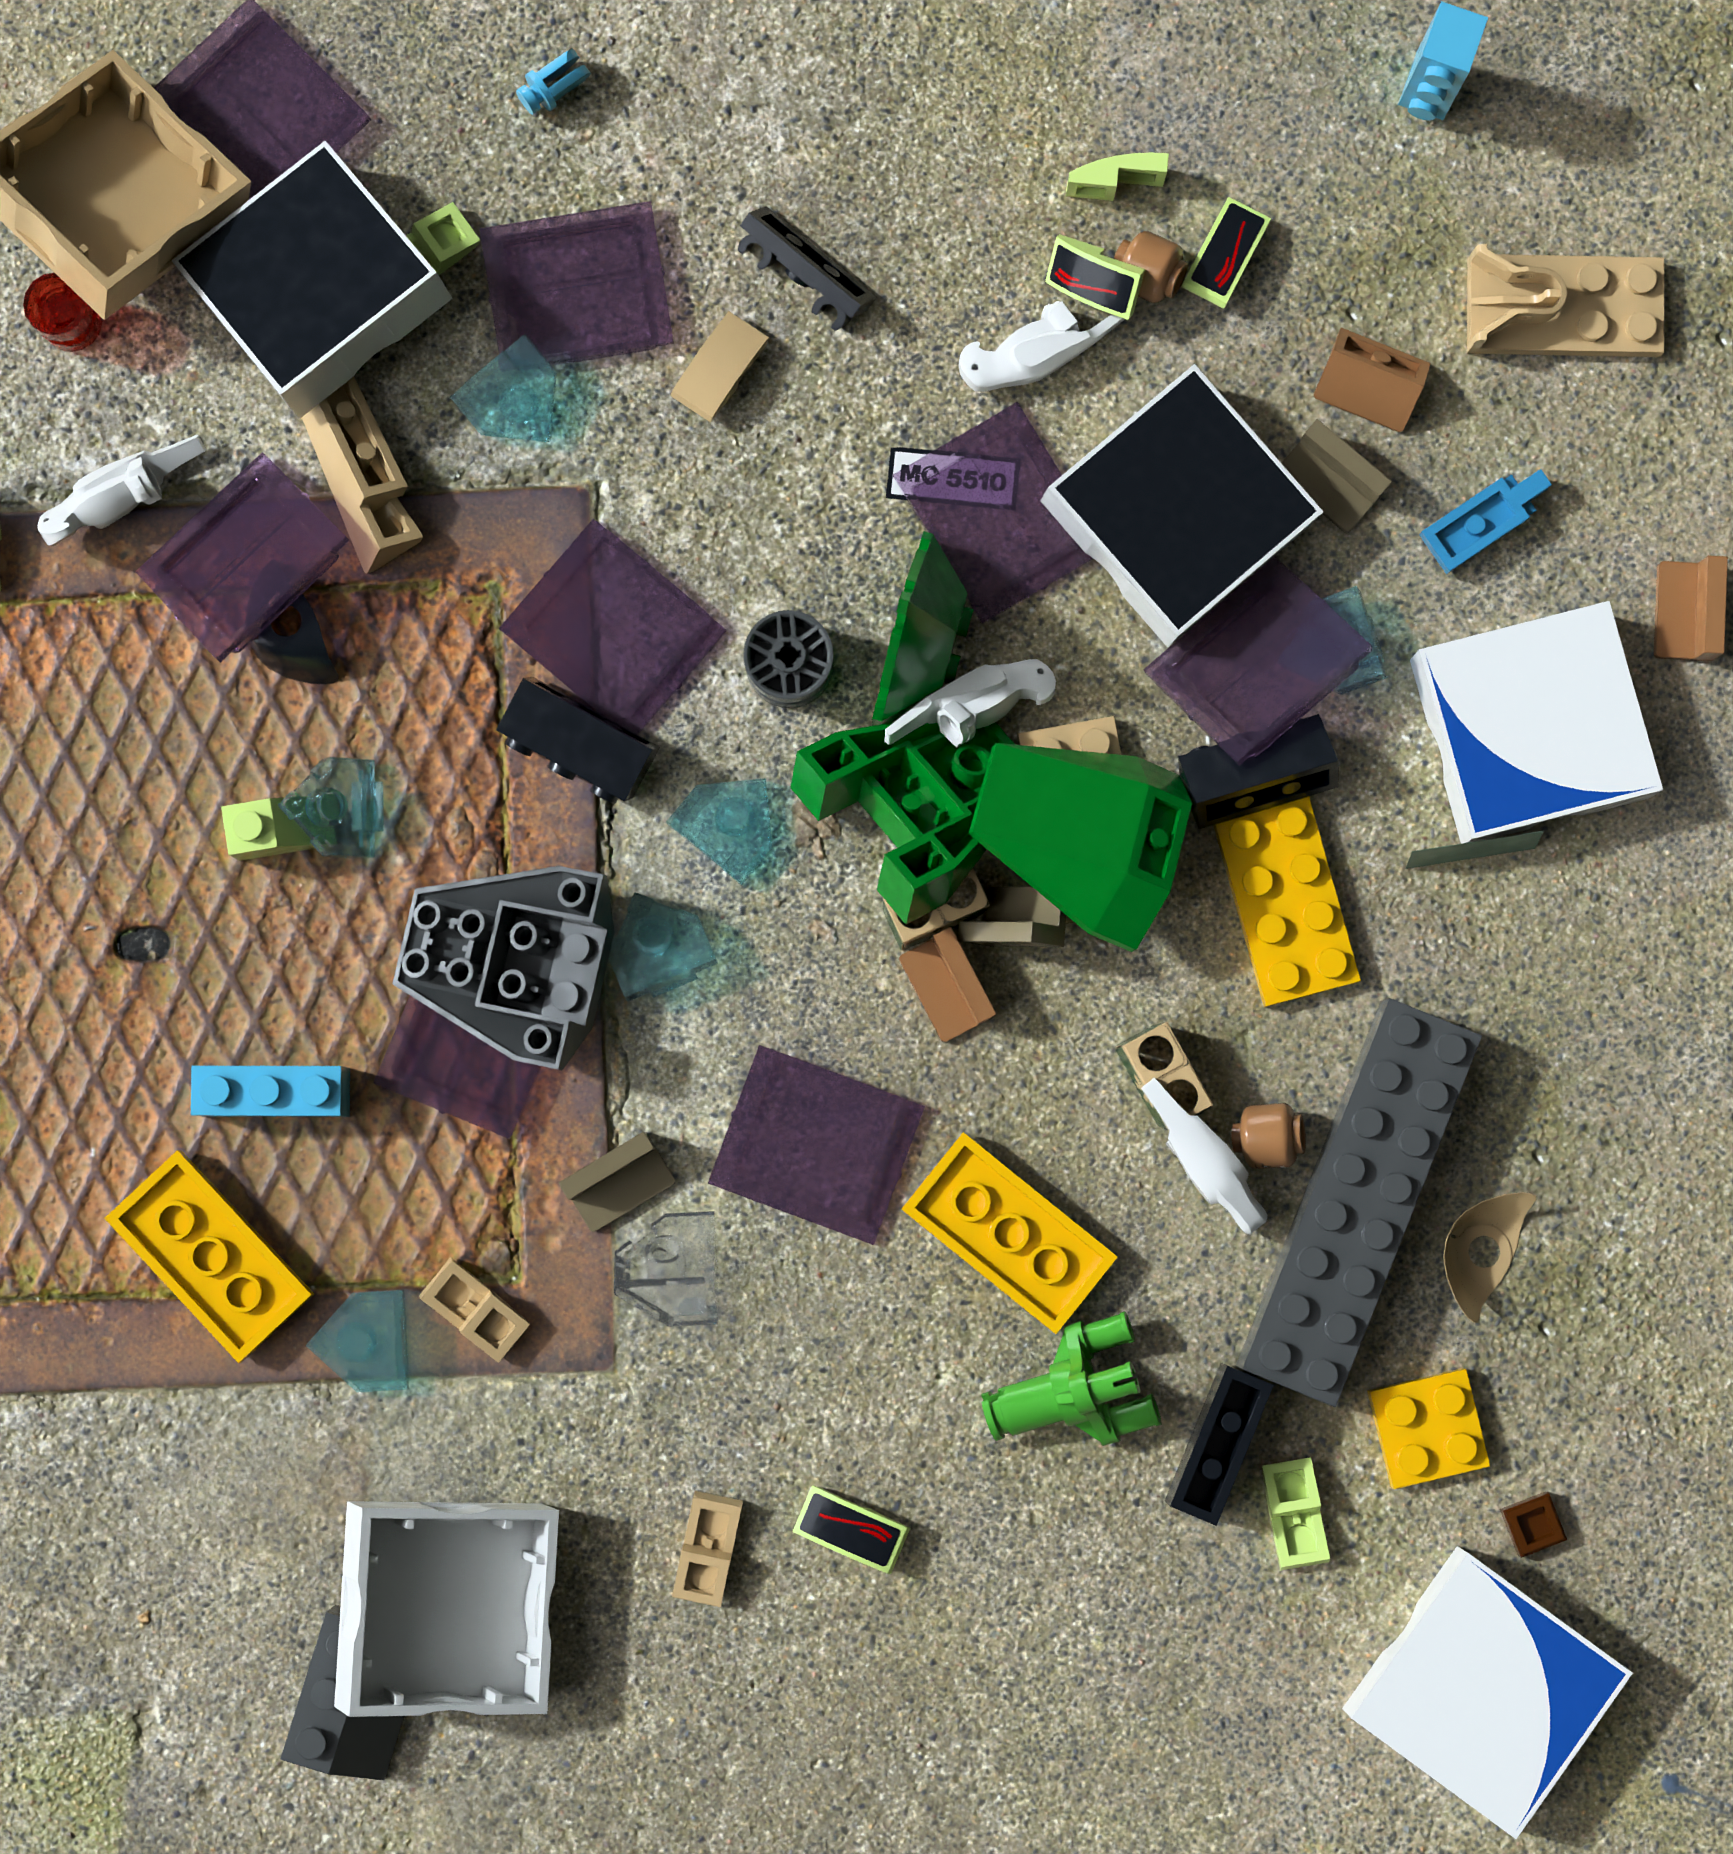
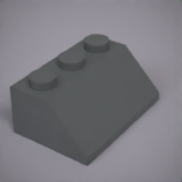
M335 1605L325 1614L280 1760L328 1775L385 1780L405 1716L349 1717L334 1707L341 1606Z

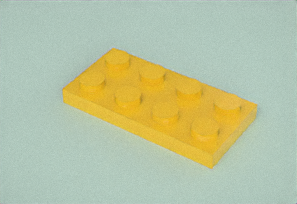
M1309 796L1213 825L1263 1006L1268 1007L1360 982L1358 968Z
M962 1132L901 1208V1210L1055 1334L1058 1333L1118 1257L964 1132Z
M177 1150L104 1218L238 1363H242L314 1295L312 1290L182 1150Z

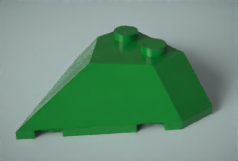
M923 531L919 548L915 553L905 582V589L901 592L896 611L898 614L890 637L880 681V690L873 712L872 726L887 724L897 720L923 699L942 688L944 682L950 683L956 677L961 656L953 654V648L957 635L967 636L974 609L965 607L968 593L933 533Z

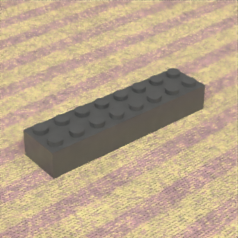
M1388 998L1380 1001L1236 1363L1237 1367L1336 1407L1482 1035L1394 999Z

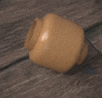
M1149 231L1140 232L1131 242L1124 239L1114 256L1116 260L1145 269L1138 297L1151 303L1161 302L1166 296L1173 298L1179 291L1189 266L1188 262L1183 260V249L1180 245Z
M1286 1103L1249 1105L1243 1110L1241 1122L1232 1124L1231 1138L1234 1153L1242 1152L1246 1164L1253 1169L1290 1167L1295 1163L1298 1154L1305 1153L1306 1134L1302 1114L1295 1115L1292 1107Z

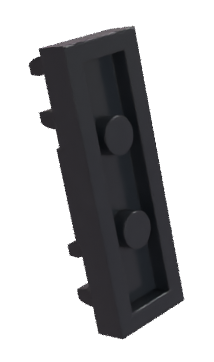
M767 206L749 212L740 225L750 235L745 236L740 241L738 251L741 254L749 252L754 243H757L762 247L764 253L763 258L757 265L760 270L773 265L778 260L786 267L785 272L791 280L800 286L818 290L824 296L814 302L811 312L818 315L826 309L828 304L834 306L838 314L837 319L831 326L834 331L846 326L851 318L868 311L877 298Z

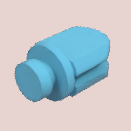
M574 49L566 51L537 73L532 70L525 74L529 88L523 85L516 90V94L530 114L533 115L541 109L540 103L548 111H552L557 107V100L583 83L590 76L591 73L587 67L581 65L549 88L546 86L568 70L580 58Z

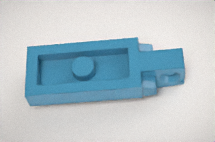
M1541 469L1519 484L1513 475L1505 479L1502 477L1421 531L1419 536L1447 575L1527 521L1530 515L1537 511L1531 501L1547 491L1548 487L1552 484Z

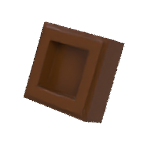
M1546 1491L1500 1509L1517 1555L1521 1558L1567 1540L1550 1494Z

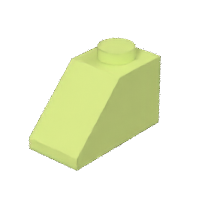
M328 796L268 798L221 806L228 855L239 861L336 845Z

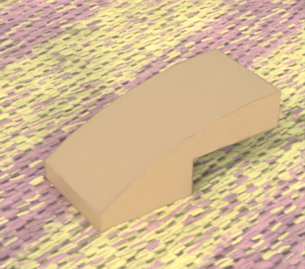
M728 311L675 385L671 397L704 419L712 422L737 390L740 379L766 348L769 337Z
M451 1257L419 1295L423 1302L457 1327L463 1336L498 1363L530 1325L515 1309Z
M700 1491L694 1492L672 1597L721 1607L743 1506L742 1500Z

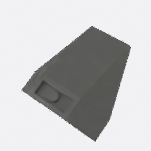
M554 866L415 888L392 984L512 1060L562 1071L590 1033L594 1024L615 933L608 878L604 874Z

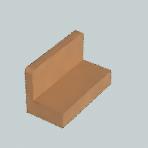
M1340 328L1327 364L1315 389L1314 398L1397 432H1402L1424 387L1431 363Z
M1708 555L1699 563L1662 561L1657 565L1654 656L1656 658L1713 661L1724 654L1728 557Z
M951 927L933 935L931 940L900 955L899 961L942 1042H947L997 1015Z

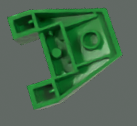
M996 722L976 729L972 740L963 743L959 747L952 744L940 732L938 723H925L891 745H888L885 742V729L892 723L835 732L797 751L790 788L818 821L859 802L897 847L884 855L877 891L905 924L946 904L987 850L969 834L992 746L996 743L1015 745Z

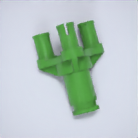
M1125 1311L1086 1325L1083 1321L1066 1325L1054 1362L1049 1365V1373L999 1388L998 1393L992 1394L991 1391L981 1394L984 1416L988 1428L996 1441L1004 1439L1005 1434L1008 1433L1014 1436L1064 1420L1068 1427L1075 1425L1100 1441L1102 1446L1121 1441V1435L1155 1425H1162L1160 1411L1153 1394L1111 1407L1109 1403L1105 1404V1402L1140 1393L1138 1378L1122 1383L1116 1382L1133 1377V1374L1136 1373L1131 1361L1094 1373L1091 1359L1094 1358V1353L1135 1342L1133 1328Z

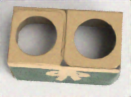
M973 868L967 876L972 878L977 888L974 901L965 908H954L946 903L933 910L929 921L920 928L911 929L905 927L899 921L896 912L883 898V912L900 950H902L903 944L904 950L932 938L933 935L949 927L952 929L957 927L959 922H968L984 914L990 904ZM944 918H945L947 921H952V922H949V923H947V924L944 925Z
M1168 1022L1153 1025L1115 1046H1122L1116 1049V1052L1159 1127L1168 1130L1162 1118L1141 1089L1153 1078L1164 1089L1170 1082L1178 1079L1189 1081L1194 1085L1198 1093V1101L1195 1108L1188 1113L1189 1115L1198 1116L1213 1105ZM1151 1036L1164 1037L1173 1047L1174 1056L1171 1064L1160 1071L1147 1069L1139 1059L1138 1052L1141 1043Z

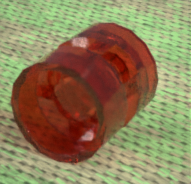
M56 273L40 276L26 290L23 302L25 316L49 344L58 350L74 352L83 350L94 343L101 331L102 318Z

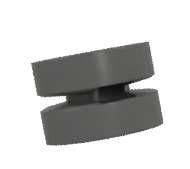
M793 610L774 612L758 621L749 632L745 641L743 658L748 680L754 691L766 702L783 708L801 707L815 701L828 687L834 669L833 647L825 628L810 615ZM785 652H792L793 656L797 658L793 663V667L786 668V665L781 661L785 656Z

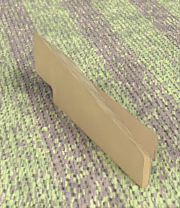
M352 377L305 414L302 420L363 571L367 574L377 570L420 543L423 536L397 498L404 495L408 485L355 377Z

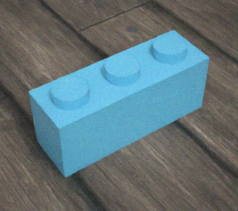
M1441 1L1416 52L1398 105L1408 108V112L1412 116L1422 120L1430 121L1435 118L1444 120L1470 72L1488 17Z
M192 1066L191 1116L350 1117V1068L343 1066Z

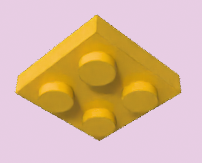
M1465 1368L1367 1390L1392 1489L1490 1467Z

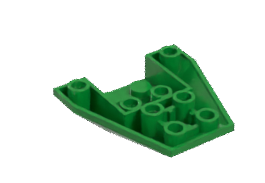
M996 743L991 749L969 834L1088 934L1133 952L1137 950L1171 892L1192 802L1180 775L1137 756Z

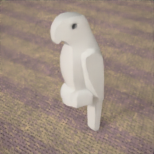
M1056 301L1053 304L1044 306L1041 320L1029 323L1016 330L1006 338L995 352L979 348L980 342L978 341L967 345L959 358L960 375L973 391L980 392L1040 381L1090 348L1125 319L1111 314L1091 329L1079 332L1078 321L1063 302Z
M194 435L157 451L149 452L144 450L97 469L79 479L73 486V493L61 504L40 516L37 525L38 531L48 546H55L75 534L76 530L80 527L95 526L96 528L103 529L131 512L141 502L150 505L162 499L160 485L163 483V477L185 462L205 452L204 444L198 435Z
M1028 659L1010 664L983 665L975 668L923 699L885 729V742L891 745L925 723H938L940 732L952 744L959 747L963 743L972 740L976 729L989 726L1003 718L1019 699L1034 700L1036 705L1050 701L1055 693L1056 679L1054 673L1046 664L1038 659Z
M1155 1078L1141 1088L1169 1130V1141L1166 1142V1145L1173 1154L1177 1155L1186 1174L1210 1205L1219 1203L1227 1209L1245 1234L1251 1235L1265 1224L1268 1215L1253 1197L1246 1181L1249 1173L1228 1145L1198 1116L1189 1115Z

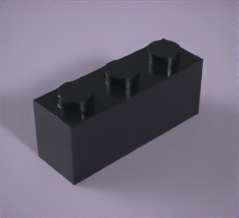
M535 677L522 679L496 731L507 736L505 744L526 756H531L533 751L550 760L547 766L549 769L570 780H574L575 776L578 775L593 784L590 789L592 793L614 804L617 803L618 799L627 801L634 797L660 748L658 745Z
M1319 714L1304 719H1290L1281 726L1261 732H1247L1234 740L1211 747L1200 746L1187 754L1178 756L1180 777L1192 802L1191 812L1198 830L1339 787V761Z
M1220 1363L1165 1498V1502L1170 1507L1217 1526L1274 1385Z

